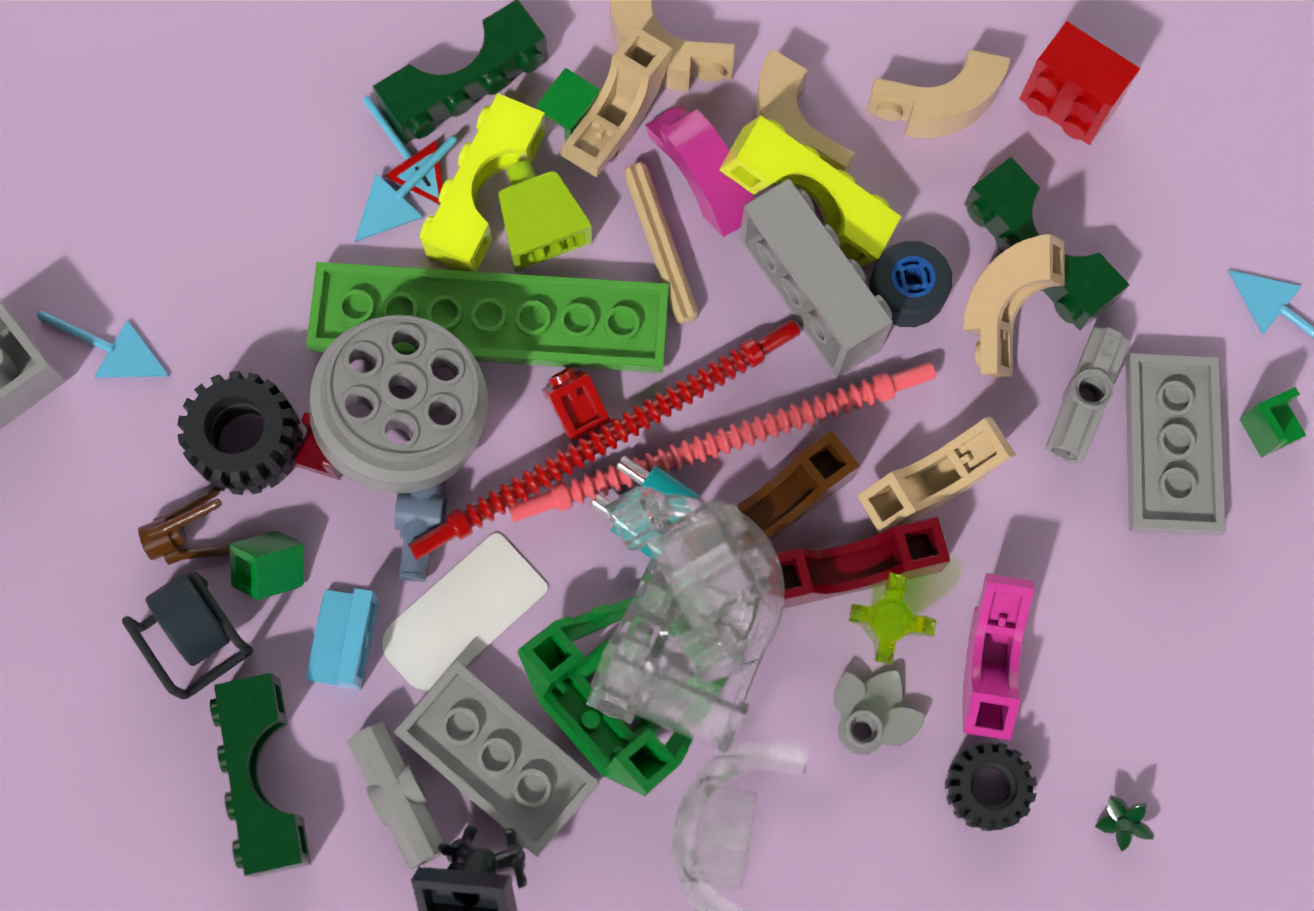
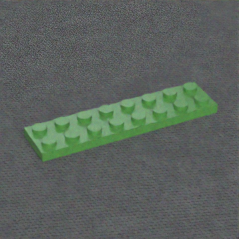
M316 262L306 346L309 351L325 352L331 343L342 333L362 322L385 316L408 315L429 320L445 328L469 349L477 362L663 373L669 284ZM399 342L393 345L394 349L403 355H410L416 352V349L407 342Z

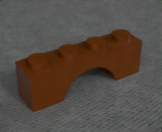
M830 430L796 455L778 475L757 492L739 504L719 511L686 535L683 540V550L711 585L851 482L860 465L835 433Z

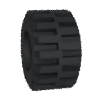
M240 371L229 372V379L224 380L218 374L211 377L213 384L208 388H205L201 383L194 389L198 394L197 398L194 401L187 398L183 404V407L188 412L187 416L179 415L177 425L184 432L177 435L179 445L185 450L183 455L207 482L209 481L214 487L222 491L228 488L232 494L243 495L244 489H248L252 494L262 492V484L267 483L271 488L278 485L280 482L276 477L281 472L288 476L294 469L289 461L291 458L296 459L300 448L297 442H303V432L298 426L301 424L300 419L283 392H280L277 386L269 379L264 382L258 374L249 372L246 379ZM245 414H255L264 418L263 433L253 447L237 454L220 452L219 438L221 432L232 419Z

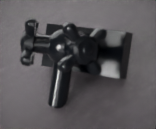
M473 825L466 826L461 839H457L451 844L440 843L438 851L446 856L448 862H450L447 869L418 867L411 878L418 911H518L511 876L499 874V872L514 869L518 889L524 888L527 885V878L524 872L526 855L521 845L517 843L516 831L512 828L505 829L509 850L494 853L486 848H476L473 850L471 843L477 834V828Z

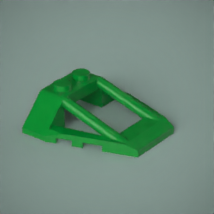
M683 577L638 592L632 598L611 605L606 603L594 607L588 613L573 618L568 616L556 620L521 646L517 653L538 703L598 772L604 777L646 796L682 764L692 741L701 729L710 708L726 683L746 644ZM631 616L586 656L573 643ZM656 619L697 664L700 670L678 688L643 723L640 722L631 731L586 680ZM698 697L664 745L655 734Z

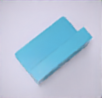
M354 588L353 594L333 590L324 591L306 672L307 680L328 685L362 689L380 601L373 591Z

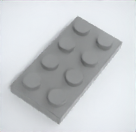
M1130 353L1125 358L1129 531L1200 535L1223 534L1226 532L1219 357Z
M457 660L394 731L399 738L504 829H514L517 840L536 857L541 855L600 784L598 780Z

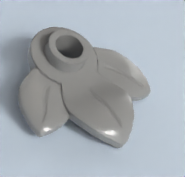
M894 670L877 674L865 685L850 672H846L838 681L833 696L834 705L842 718L839 723L838 734L841 743L850 752L866 755L876 751L882 744L901 746L910 741L921 729L925 715L917 710L901 707L903 689L898 671ZM863 723L869 728L870 734L868 739L860 740L855 737L853 733L855 724Z

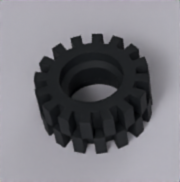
M987 742L973 746L955 758L956 761L950 765L947 771L949 778L945 780V789H948L949 796L946 797L948 805H953L956 810L953 813L958 819L963 818L966 821V825L971 828L977 827L981 828V831H993L1014 826L1020 822L1019 820L1022 817L1028 815L1031 811L1029 806L1036 799L1037 793H1033V786L1037 785L1036 776L1031 777L1029 772L1032 766L1029 761H1022L1020 758L1022 754L1018 750L1011 751L1007 749L1008 745L1003 743L995 745ZM985 768L999 771L1007 781V795L1000 804L995 806L982 803L973 791L974 777L980 770Z

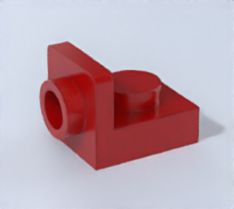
M572 367L564 369L552 375L548 379L550 385L541 389L545 398L550 401L568 440L571 442L587 435L590 431L600 428L601 425L611 422L589 374L582 370L574 372Z

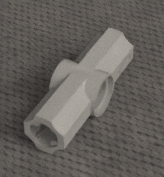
M1094 327L1092 329L1072 381L1063 393L1062 406L1045 446V449L1052 456L1066 462L1081 464L1084 461L1103 410L1113 396V385L1130 344V341L1123 336V333L1109 327ZM1079 388L1090 389L1095 394L1097 401L1092 403L1084 400L1079 393Z
M380 722L359 731L347 740V743L369 786L366 788L369 799L380 820L385 826H389L396 844L405 858V862L413 870L439 857L441 853L438 851V845L445 841L426 806L428 803L427 796L411 766H406L390 730L384 722Z

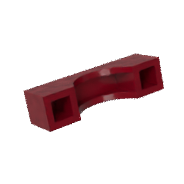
M934 517L894 526L878 535L846 545L825 549L799 548L759 557L756 559L753 571L764 613L940 573L951 560L939 518Z

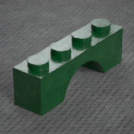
M519 0L511 2L482 20L484 30L482 48L477 57L465 68L450 74H430L408 64L373 85L379 107L405 144L415 138L422 139L430 135L441 122L451 116L458 117L463 115L472 107L474 102L487 94L494 95L499 93L507 86L509 81L522 73L535 71L548 58L546 36Z
M1010 157L971 187L964 205L967 207L968 215L972 221L980 227H985L996 239L997 247L1001 252L1023 240L1039 236L1033 222L1032 210L1040 187ZM1100 252L1087 256L1065 254V286L1048 287L1042 290L1053 301L1057 314L1065 322L1073 323L1080 331L1117 302L1130 284Z
M270 672L215 684L216 698L210 700V712L214 725L216 727L221 726L223 745H218L217 756L222 773H228L231 791L225 793V807L229 820L236 821L238 839L232 842L236 867L238 869L243 868L244 876L257 877L311 865L304 818L282 812L273 806L262 792L258 780V763L264 746L277 731L288 724L280 678Z

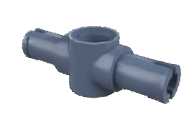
M440 485L417 492L398 493L394 524L395 530L400 531L399 537L404 539L399 573L401 580L426 582L430 553L416 560L407 544L445 523L447 496L442 494V486Z

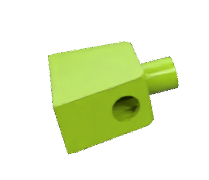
M529 160L517 161L506 169L512 186L499 191L498 196L512 262L516 272L593 243L592 228L588 218L557 172L550 171L536 176Z

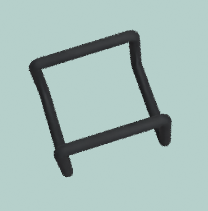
M191 571L188 574L190 581L232 643L241 651L187 689L183 690L175 686L140 633L157 623L153 614L141 623L129 616H125L122 619L124 627L168 693L182 700L190 698L253 653V647L241 639L208 590V581L196 571Z

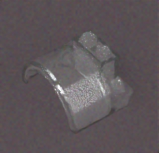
M637 486L604 506L628 550H641L646 546L649 547L693 629L677 637L676 640L699 682L704 683L737 675L750 667L767 649L778 629L782 617L785 593L784 578L778 556L773 545L760 527L739 511L733 503L728 505L725 500L682 495H663L660 491L655 492L653 488ZM678 519L675 522L669 524V521ZM742 606L737 626L732 622L724 624L721 617Z
M651 558L618 628L615 629L601 657L591 683L593 688L586 705L600 710L609 717L619 718L630 724L634 716L637 715L716 750L726 752L732 745L748 711L749 704L745 703V700L779 621L780 612Z

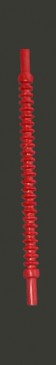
M790 320L757 340L749 338L739 345V351L730 349L729 357L720 355L718 358L719 363L716 364L710 361L707 370L698 368L697 376L688 374L685 383L677 380L675 389L667 386L665 388L666 394L655 393L654 401L645 399L644 407L633 406V413L623 412L620 421L612 418L610 427L601 425L599 433L590 431L589 439L585 440L580 437L577 446L567 445V452L556 451L555 459L552 460L550 457H546V464L543 466L538 463L534 464L533 472L530 473L528 470H524L521 479L513 476L511 478L512 484L508 486L505 483H501V490L499 492L489 490L488 498L484 499L481 496L477 498L478 504L473 506L471 503H467V510L462 512L460 509L451 512L446 516L447 521L407 544L414 558L418 560L456 537L460 540L468 537L473 533L472 528L474 526L483 528V521L485 519L493 522L495 520L494 514L499 512L505 515V508L507 506L517 508V501L519 499L527 502L529 500L528 494L533 492L535 495H539V488L541 486L549 489L552 480L555 479L557 482H561L563 473L573 475L574 467L577 466L583 469L584 461L595 462L596 454L599 453L601 456H605L606 448L617 449V442L621 440L623 443H627L628 435L639 436L640 428L649 430L650 422L653 421L659 424L662 415L671 417L672 409L681 411L684 402L692 405L694 396L703 398L705 390L714 392L715 384L724 386L725 378L728 377L734 380L737 371L746 373V366L754 368L764 362L765 355L800 335L797 324Z

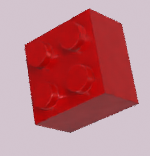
M1066 21L1037 59L1019 99L1026 103L1027 107L1036 115L1046 116L1061 126L1062 130L1069 137L1082 140L1091 145L1120 105L1141 68Z

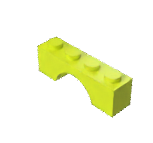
M497 93L491 106L486 105L482 109L477 121L476 128L478 132L472 143L467 141L464 144L458 158V166L460 167L453 179L448 178L445 181L439 195V202L441 204L435 216L429 215L426 218L420 232V239L422 240L426 257L458 271L477 272L492 242L489 223L476 209V199L481 187L491 176L507 169L517 161L529 160L531 163L547 132L545 112Z
M761 115L742 128L719 168V171L753 195L768 186L780 184L790 179L794 186L805 190L814 199L821 210L824 223L830 225L837 234L840 241L839 248L848 261L853 259L860 267L879 260L902 217L890 209V205L885 199L865 191L855 183V179L850 174L835 169L822 160L820 154L814 148L800 144L786 134L785 129L778 122L765 119Z

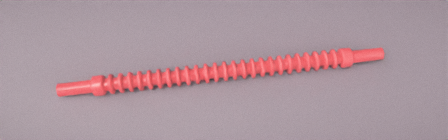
M929 362L890 376L886 372L873 376L870 383L865 379L862 380L859 387L853 383L850 384L848 391L838 388L836 395L826 392L824 399L814 396L812 403L802 400L800 407L790 404L788 411L778 408V414L776 415L766 412V418L760 419L759 416H755L753 423L749 424L747 420H743L741 427L737 428L734 424H731L729 426L730 430L727 432L719 428L717 430L718 434L715 436L707 432L703 440L695 436L691 444L683 440L679 448L670 445L667 452L658 449L655 456L646 453L644 460L639 461L637 457H633L632 460L649 472H651L655 465L670 474V469L674 467L677 471H681L682 465L685 463L689 467H693L694 461L697 459L705 463L708 455H712L714 459H717L720 451H724L728 455L732 447L742 450V444L744 443L754 446L756 439L766 442L768 435L778 438L780 431L790 434L791 428L794 426L798 430H802L803 423L807 422L810 426H813L817 418L825 422L829 414L837 418L841 410L845 414H849L853 406L861 410L864 402L872 406L875 399H878L880 402L893 399L895 392L936 379V372L932 363ZM610 465L606 473H602L598 469L594 477H590L586 473L582 481L572 478V484L566 485L563 481L553 484L550 487L551 491L530 497L527 502L519 501L517 502V508H512L511 506H508L513 522L554 508H557L560 512L573 507V502L578 501L579 504H584V498L590 496L593 500L595 495L600 492L604 496H608L609 489L611 488L620 492L621 485L627 484L628 487L632 488L634 480Z

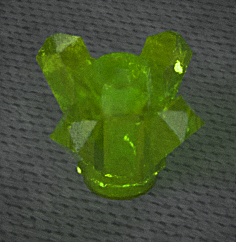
M889 573L883 597L873 606L851 604L848 621L863 627L874 643V661L892 665L896 642L905 636L934 637L937 619L914 615L903 600L907 582L906 575Z

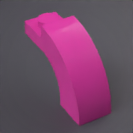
M681 104L663 112L658 118L645 124L649 138L670 157L687 180L698 202L702 216L723 237L739 229L742 223L744 205L754 200L751 192L719 171L729 153V149L703 114L698 110L690 113Z
M985 574L979 605L974 608L967 646L962 701L964 733L1011 740L1021 701L1019 693V662L1024 631L1035 590L1033 580Z

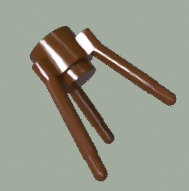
M212 488L170 513L154 518V522L140 526L138 529L140 542L149 559L155 560L164 557L167 565L185 559L230 555V544L180 549V545L187 543L183 525L221 507V500L214 499L210 501L220 494V489Z

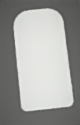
M493 533L388 626L382 641L384 654L411 686L419 690L430 691L456 660L465 667L544 596L548 590L547 583L501 534Z

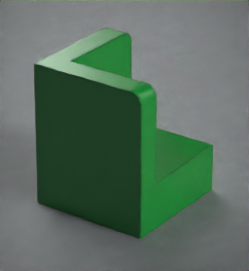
M565 67L537 103V109L545 112L547 118L564 128L566 141L589 112L601 90Z
M1296 387L1257 404L1239 419L1261 458L1300 441L1306 436L1289 406V403L1300 396Z
M272 531L230 543L231 586L255 600H261L302 587L304 584L303 543L279 531Z

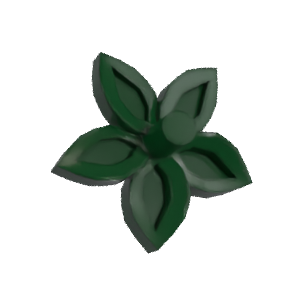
M1110 795L1107 808L1109 813L1100 818L1095 827L1105 833L1116 832V841L1121 851L1129 847L1133 835L1141 839L1153 840L1154 834L1145 823L1141 822L1147 812V803H1137L1128 808L1125 801L1121 798Z

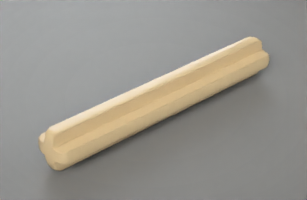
M645 163L630 165L625 169V179L661 282L669 284L668 302L674 319L678 324L691 322L698 317V309L649 170Z

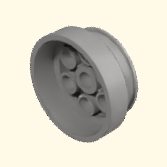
M408 315L385 316L362 322L350 328L335 339L325 350L312 378L309 401L310 424L315 440L323 455L348 479L380 492H417L436 486L453 476L464 466L474 452L487 418L488 393L486 382L473 354L457 337L445 328L419 317ZM399 342H407L416 349V352L410 355H403L398 353L393 345ZM356 360H366L373 365L374 369L368 373H360L355 371L350 364ZM439 367L447 368L452 371L455 378L449 381L440 380L434 376L432 370ZM396 385H403L412 391L413 396L408 399H399L393 396L389 389ZM360 403L367 406L371 413L366 417L356 418L350 415L346 408L351 404ZM433 411H444L452 418L453 422L448 425H438L430 419L429 414ZM392 429H400L405 431L411 440L405 444H395L387 438L386 433Z

